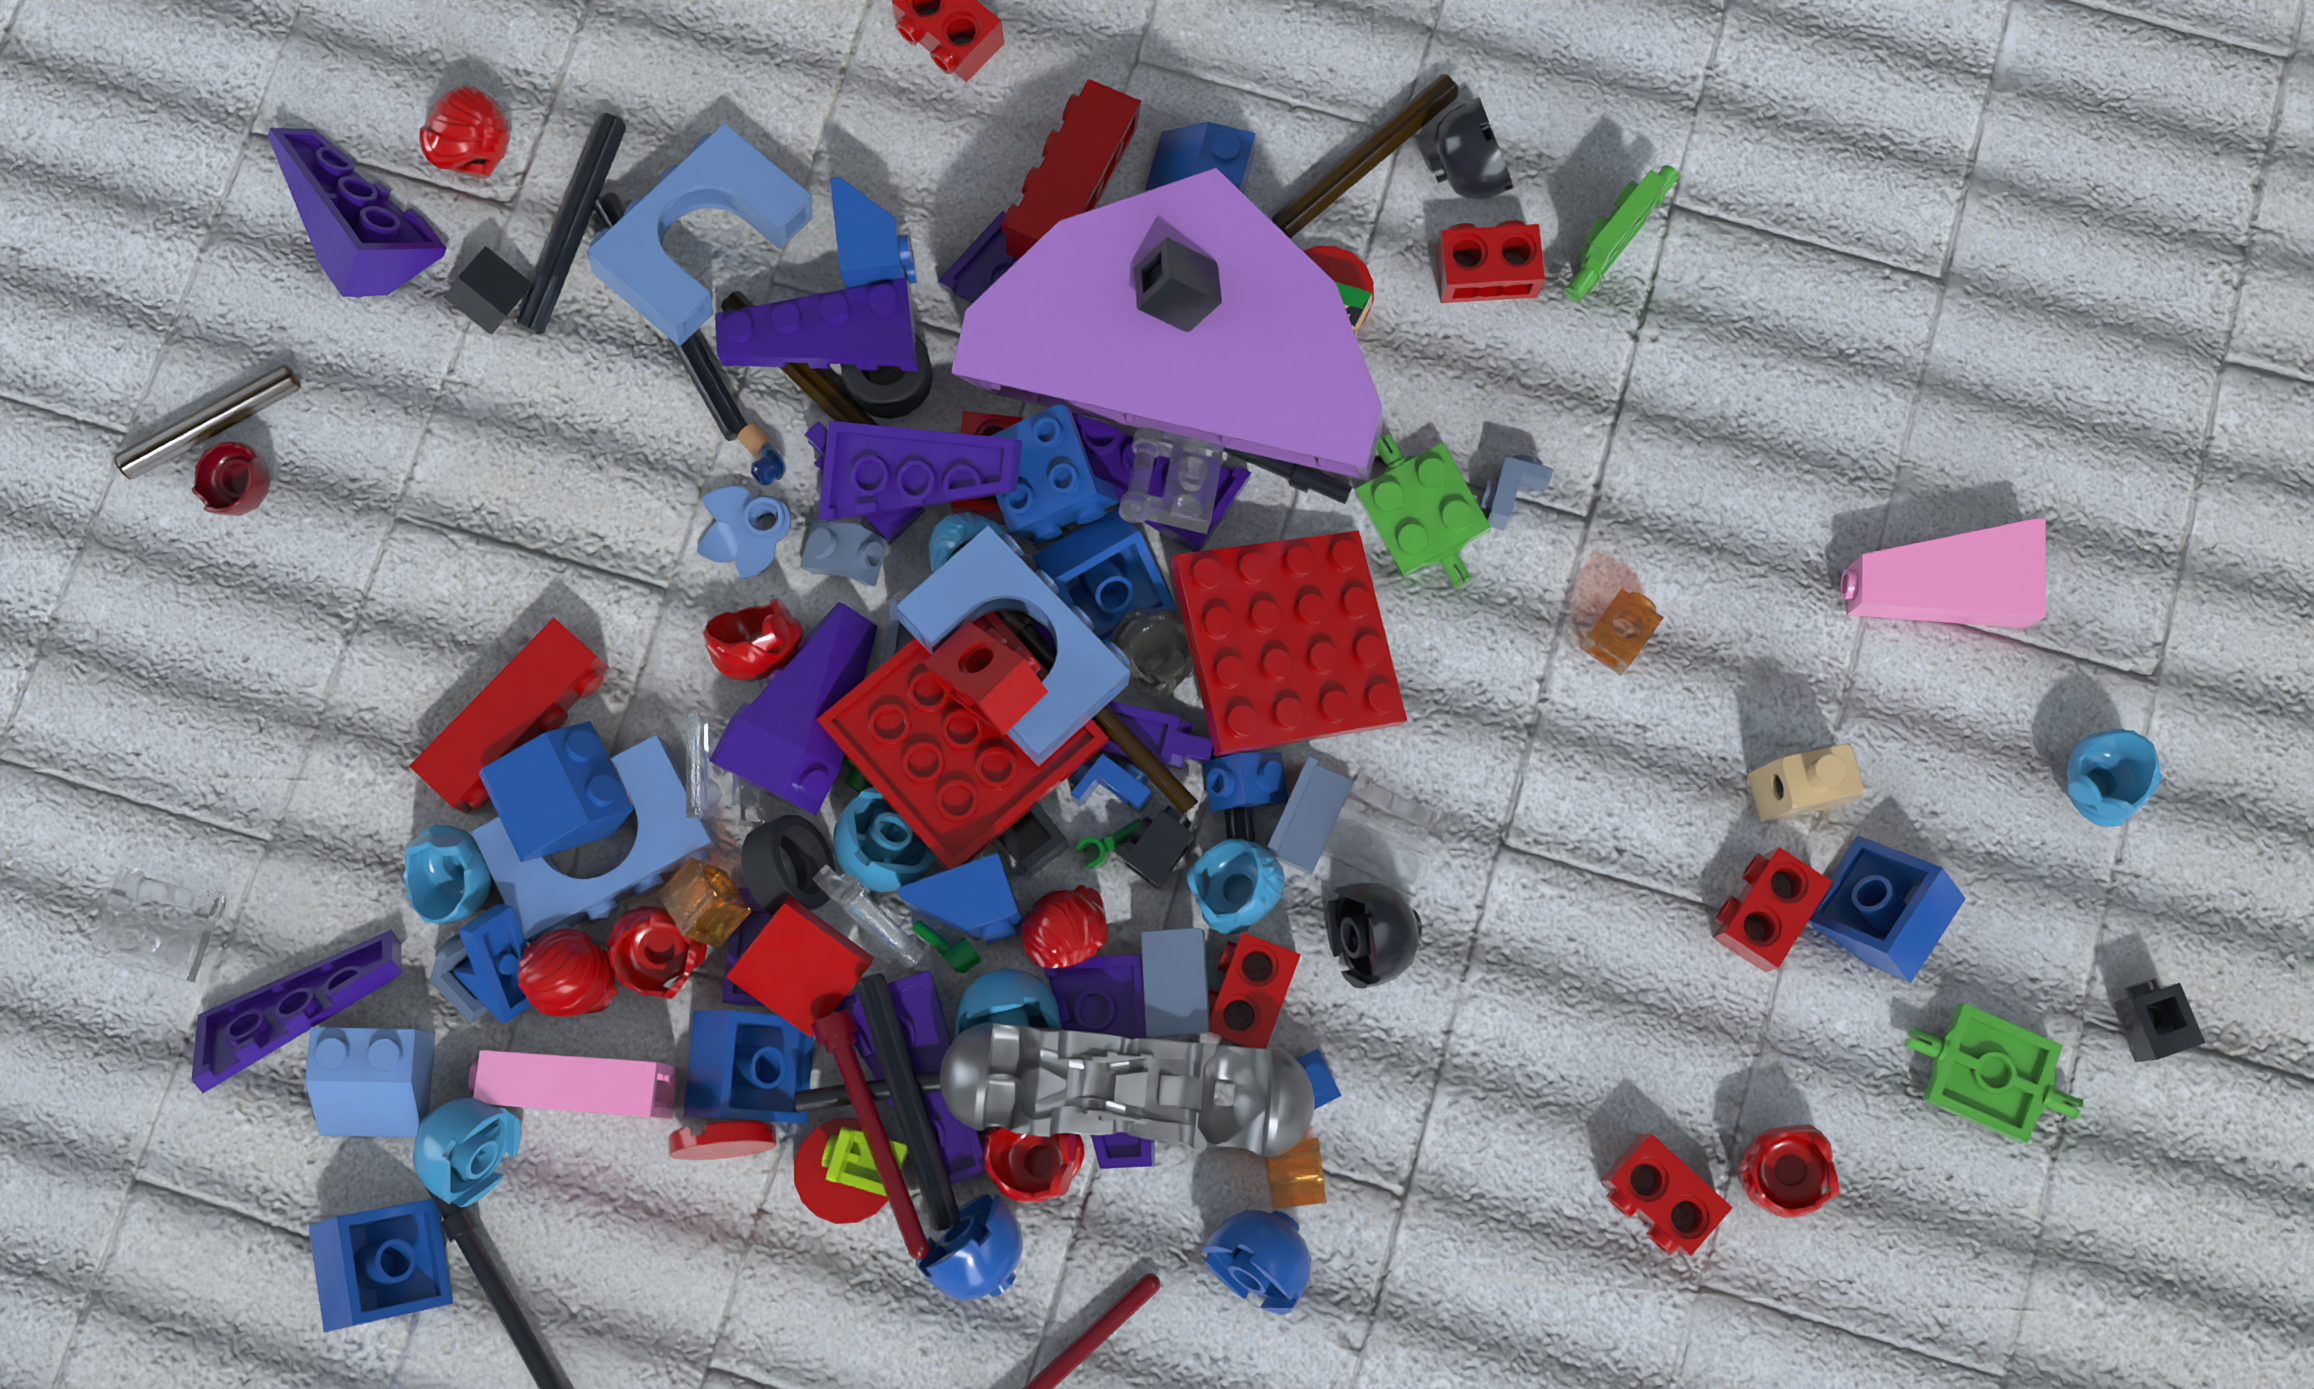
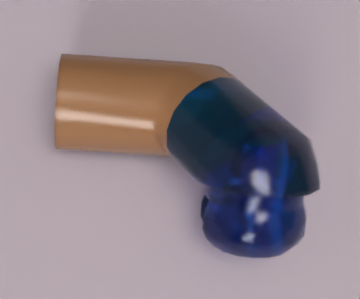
M756 422L746 425L739 432L737 439L757 460L751 465L752 476L759 484L764 486L770 485L775 479L781 480L786 473V465L780 448Z

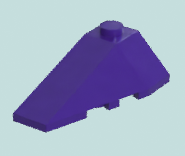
M269 128L268 139L319 264L342 297L387 296L444 257L447 248L427 221L414 209L411 208L404 212L390 201L391 191L382 183L371 184L354 171L356 162L317 130Z
M838 602L799 643V653L783 670L775 669L765 680L768 686L751 704L743 703L732 715L709 762L774 799L817 816L840 771L844 753L826 734L816 719L864 680L878 626L847 605Z

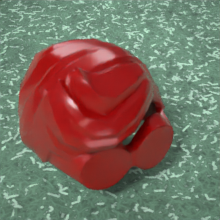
M466 85L445 92L435 101L431 111L428 113L425 124L419 131L421 150L428 162L439 169H449L453 172L476 178L490 177L499 161L505 157L511 138L508 120L494 98L474 86ZM477 158L487 159L484 164H466Z
M779 598L770 600V604L765 606H751L733 613L725 611L713 617L705 625L703 636L712 663L718 671L733 680L753 682L767 679L775 669L783 670L799 653V643L804 636V630L800 621L793 618L786 605Z
M1078 885L1074 891H1053L1037 900L1032 910L1022 919L1020 935L1025 955L1036 966L1051 969L1074 966L1095 956L1106 945L1108 940L1106 910L1099 892L1091 887L1087 889L1085 885Z
M639 906L638 908L625 911L615 920L606 943L607 956L613 969V974L622 986L643 996L651 995L672 999L683 987L691 972L704 961L707 950L705 933L698 923L688 916L657 906ZM677 978L669 987H662L667 981Z
M562 928L546 932L524 950L523 956L518 961V986L526 995L529 1003L536 1007L541 1014L551 1017H572L602 1012L610 1006L613 1001L612 997L618 993L614 986V974L607 951L601 945L593 943L589 935L579 930Z
M1810 1124L1774 1127L1763 1131L1743 1150V1154L1738 1161V1180L1749 1200L1759 1208L1779 1217L1798 1218L1819 1210L1824 1203L1839 1194V1182L1832 1161L1831 1143L1822 1131ZM1826 1181L1827 1191L1822 1194V1188Z
M997 1126L989 1130L985 1136V1145L983 1146L984 1166L992 1182L1005 1197L1021 1203L1040 1202L1048 1198L1065 1195L1072 1179L1081 1168L1085 1155L1084 1143L1080 1134L1057 1133L1050 1137L1013 1133L1006 1128Z

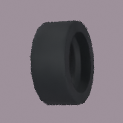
M784 815L758 826L747 834L741 850V866L745 882L755 901L767 913L774 915L788 896L810 911L822 907L831 899L836 886V868L832 852L823 835L810 821L799 815ZM781 847L788 854L794 865L797 886L790 880L783 866L780 854Z

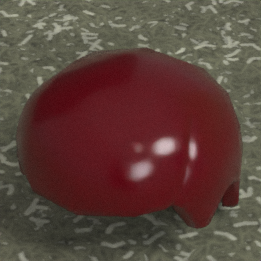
M239 441L220 442L204 451L195 466L192 492L205 505L204 511L217 515L243 516L260 506L268 494L271 478L265 460L254 448Z

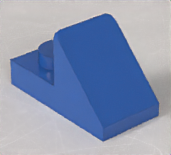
M498 904L458 929L469 958L454 967L453 972L499 1022L507 1023L532 1005L518 986V961L527 948L513 907Z

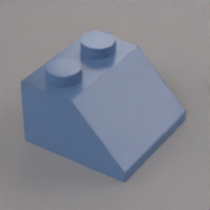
M310 1027L305 1082L319 1135L416 1137L420 1123L429 1114L435 1033L418 1029Z

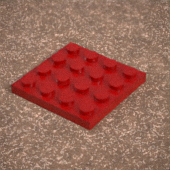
M1359 530L1175 554L1169 560L1215 756L1395 727L1408 721Z
M995 612L983 615L972 622L984 632L989 628L996 630L1009 643L1013 651L1018 647L1023 648L1039 664L1041 670L1036 675L1042 682L1049 674L1047 669L1017 636L1002 623V620ZM914 638L816 720L832 741L944 868L950 870L969 863L1029 811V807L1036 801L1040 802L1108 743L1109 738L1090 719L1040 766H1037L1007 733L1003 736L946 694L923 664L931 654Z

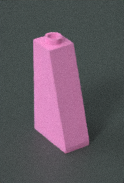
M2034 518L1862 554L1848 569L1844 570L1841 578L1840 593L1842 599H1847V615L2027 629L2046 617V519Z
M480 1050L478 1061H474L470 1068L468 1086L469 1091L474 1093L473 1098L489 1105L673 1119L679 1067L648 1061Z

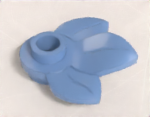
M741 486L722 487L705 494L702 497V501L717 522L711 526L697 548L699 555L717 563L735 561L737 571L742 579H748L764 572L774 560L776 543L783 540L790 530L791 514L787 506L781 500L772 496L755 498L748 490ZM766 515L775 517V523L771 528H759V521L762 517Z

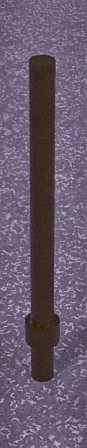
M1017 610L995 611L1002 620V623L1017 636L1050 673L1056 660L1057 651L1033 627L1035 620L1031 616ZM1108 705L1092 717L1183 815L1188 813L1199 802Z

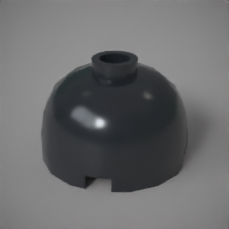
M1480 97L1461 104L1448 112L1439 122L1434 134L1437 153L1428 156L1438 184L1448 180L1456 194L1467 199L1478 200L1494 197L1514 189Z
M1355 883L1337 887L1333 892L1339 894L1338 899L1328 901L1326 908V928L1333 957L1340 956L1343 952L1345 963L1349 968L1348 970L1340 971L1343 977L1353 987L1362 989L1382 985L1396 979L1413 963L1419 945V938L1422 934V923L1418 913L1411 908L1408 901L1398 891L1382 883Z

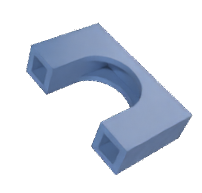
M725 123L713 134L706 133L694 145L692 153L681 164H674L667 168L661 175L658 185L645 197L639 196L635 198L626 208L624 217L611 229L605 228L598 232L587 250L592 274L679 347L713 315L711 293L671 260L662 248L666 232L677 219L698 209L716 208L726 210L745 220L779 250L813 219L812 195Z
M988 525L898 603L896 610L899 621L931 655L967 620L972 623L981 616L995 611L1017 610L1039 621L1048 630L1057 651L1055 663L1050 673L1042 681L1048 693L1007 732L1010 738L1037 766H1040L1129 685L1130 670L1127 666L1130 665V662L1114 643L1109 641L1104 645L1092 632L1094 624L1078 606L1073 605L1069 609L1056 595L1059 592L1057 585L1043 570L1038 569L1035 573L1021 559L1024 557L1022 549L1008 534L1003 533L999 537Z
M657 734L610 758L636 810L638 830L635 843L629 855L618 867L609 873L590 879L568 877L556 865L551 854L521 862L499 817L470 831L505 904L513 907L526 942L532 943L549 931L572 928L587 919L591 923L601 921L619 910L617 903L634 894L637 898H643L655 893L665 886L664 878L679 870L687 874L702 868L711 861L710 854L721 849L668 744Z

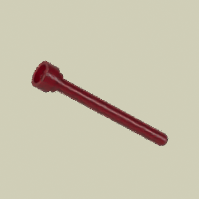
M850 1009L833 1013L812 1023L811 1028L817 1044L824 1045L826 1052H832L907 1251L913 1259H923L929 1252V1244L852 1045L857 1042L854 1032L858 1030Z
M1153 1273L1142 1276L1022 1389H1054L1159 1291L1161 1283L1158 1276Z

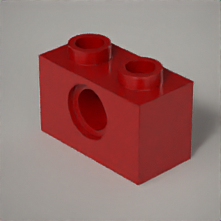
M968 620L923 663L949 697L1003 736L1048 693V690L1036 675L1041 668L1027 651L1021 647L1013 651L1009 643L996 630L989 628L984 632Z

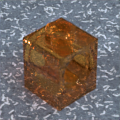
M1621 588L1579 648L1621 676L1632 664L1664 617L1655 611L1656 606L1650 599L1638 592L1632 591L1629 594ZM1625 619L1630 622L1634 628L1635 637L1631 639L1620 637L1613 629V620Z
M692 857L688 859L658 893L660 900L684 937L719 948L752 912L725 870Z
M1305 1133L1300 1142L1289 1151L1275 1157H1265L1272 1209L1327 1203L1319 1138L1306 1139Z

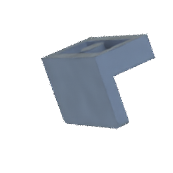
M1309 754L1267 849L1270 850L1278 861L1312 876L1354 781L1317 765L1319 758Z
M1185 928L1141 932L1146 1037L1171 1039L1178 1038L1177 1036L1207 1034L1210 1031L1204 930L1201 928Z

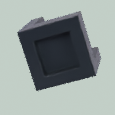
M1168 237L1134 268L1137 309L1184 332L1193 330L1222 303L1218 264L1214 260Z
M485 246L457 277L443 298L487 333L493 334L529 291L532 284Z
M1037 801L1029 807V812L998 837V840L1029 879L1069 848L1066 837Z

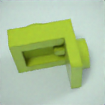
M842 1127L839 1137L831 1135L822 1158V1166L829 1168L826 1180L887 1196L863 1132ZM889 1140L902 1172L908 1152L906 1144Z

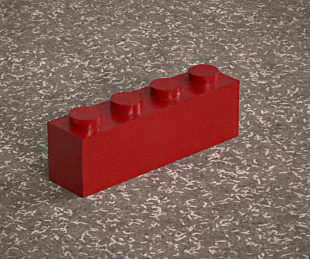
M1089 78L1079 95L1073 93L1069 97L1063 112L1062 121L1064 123L1060 131L1052 130L1043 148L1042 157H1044L1042 164L1039 168L1033 166L1026 176L1022 188L1024 197L1019 206L1011 204L1006 212L1001 228L1002 232L1007 233L1005 254L1020 259L1059 221L1088 212L1097 206L1137 130L1141 100Z
M553 617L409 767L451 807L468 815L472 809L478 810L491 800L478 774L480 770L539 735L559 729L568 718L567 711L580 697L583 699L589 697L600 687L604 680L603 673L609 667Z

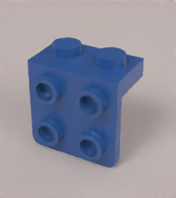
M1056 404L990 436L1022 441L1017 492L996 495L1009 534L1032 541L1035 544L1046 543L1061 536L1062 528L1075 522L1086 524L1096 521L1106 514V508L1119 503L1113 484L1094 476L1071 410L1068 407Z

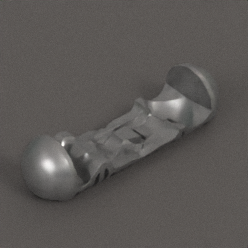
M985 1022L966 1029L955 1038L944 1055L940 1069L941 1093L949 1111L956 1119L974 1130L984 1131V1128L997 1126L1006 1128L1013 1133L1048 1137L1057 1133L1106 1135L1124 1132L1128 1135L1144 1139L1182 1142L1193 1149L1207 1150L1214 1147L1228 1146L1247 1149L1262 1157H1275L1289 1151L1300 1142L1308 1130L1314 1114V1093L1305 1069L1291 1055L1275 1049L1245 1048L1160 1039H1128L1107 1034ZM1218 1079L1232 1080L1235 1083L1234 1100L1231 1106L1214 1104L1215 1083Z

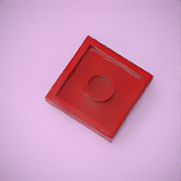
M788 896L730 968L726 978L811 1038L814 1035L811 1024L832 1013L870 967L874 957Z

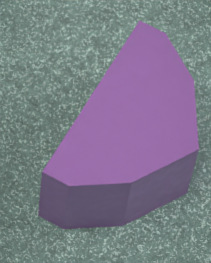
M1217 168L1061 220L1055 224L966 309L951 372L990 394L1046 407L1062 404L1073 413L1309 466L1367 481L1370 480L1383 426L1382 405L1336 283ZM1166 237L1214 260L1218 264L1222 303L1190 332H1184L1137 309L1134 268Z

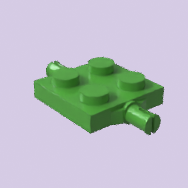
M1663 165L1658 174L1650 170L1640 184L1634 180L1628 183L1615 201L1614 205L1617 207L1607 219L1602 216L1585 239L1587 244L1576 259L1581 263L1580 270L1564 288V293L1571 300L1580 302L1587 291L1591 292L1647 222L1654 207L1662 204L1664 196L1674 183L1679 180L1680 175L1677 170L1669 165Z
M1392 434L1384 435V442L1380 437L1377 451L1387 468L1378 477L1357 487L1355 494L1400 575L1403 578L1424 566L1441 563L1454 589L1462 586V581L1464 584L1468 583L1473 577L1469 574L1459 553L1469 542L1490 532L1491 526L1444 443L1442 442L1417 456L1404 458Z
M1966 1003L1957 1004L1949 1028L1941 1038L1921 1031L1914 1026L1907 1033V1036L1912 1038L1905 1039V1047L1933 1058L1932 1074L1922 1098L1924 1102L2019 1143L2029 1142L2036 1120L2046 1108L2057 1111L2073 1120L2077 1119L2081 1113V1110L2076 1108H2083V1099L2076 1098L2054 1088L2055 1067L2063 1045Z

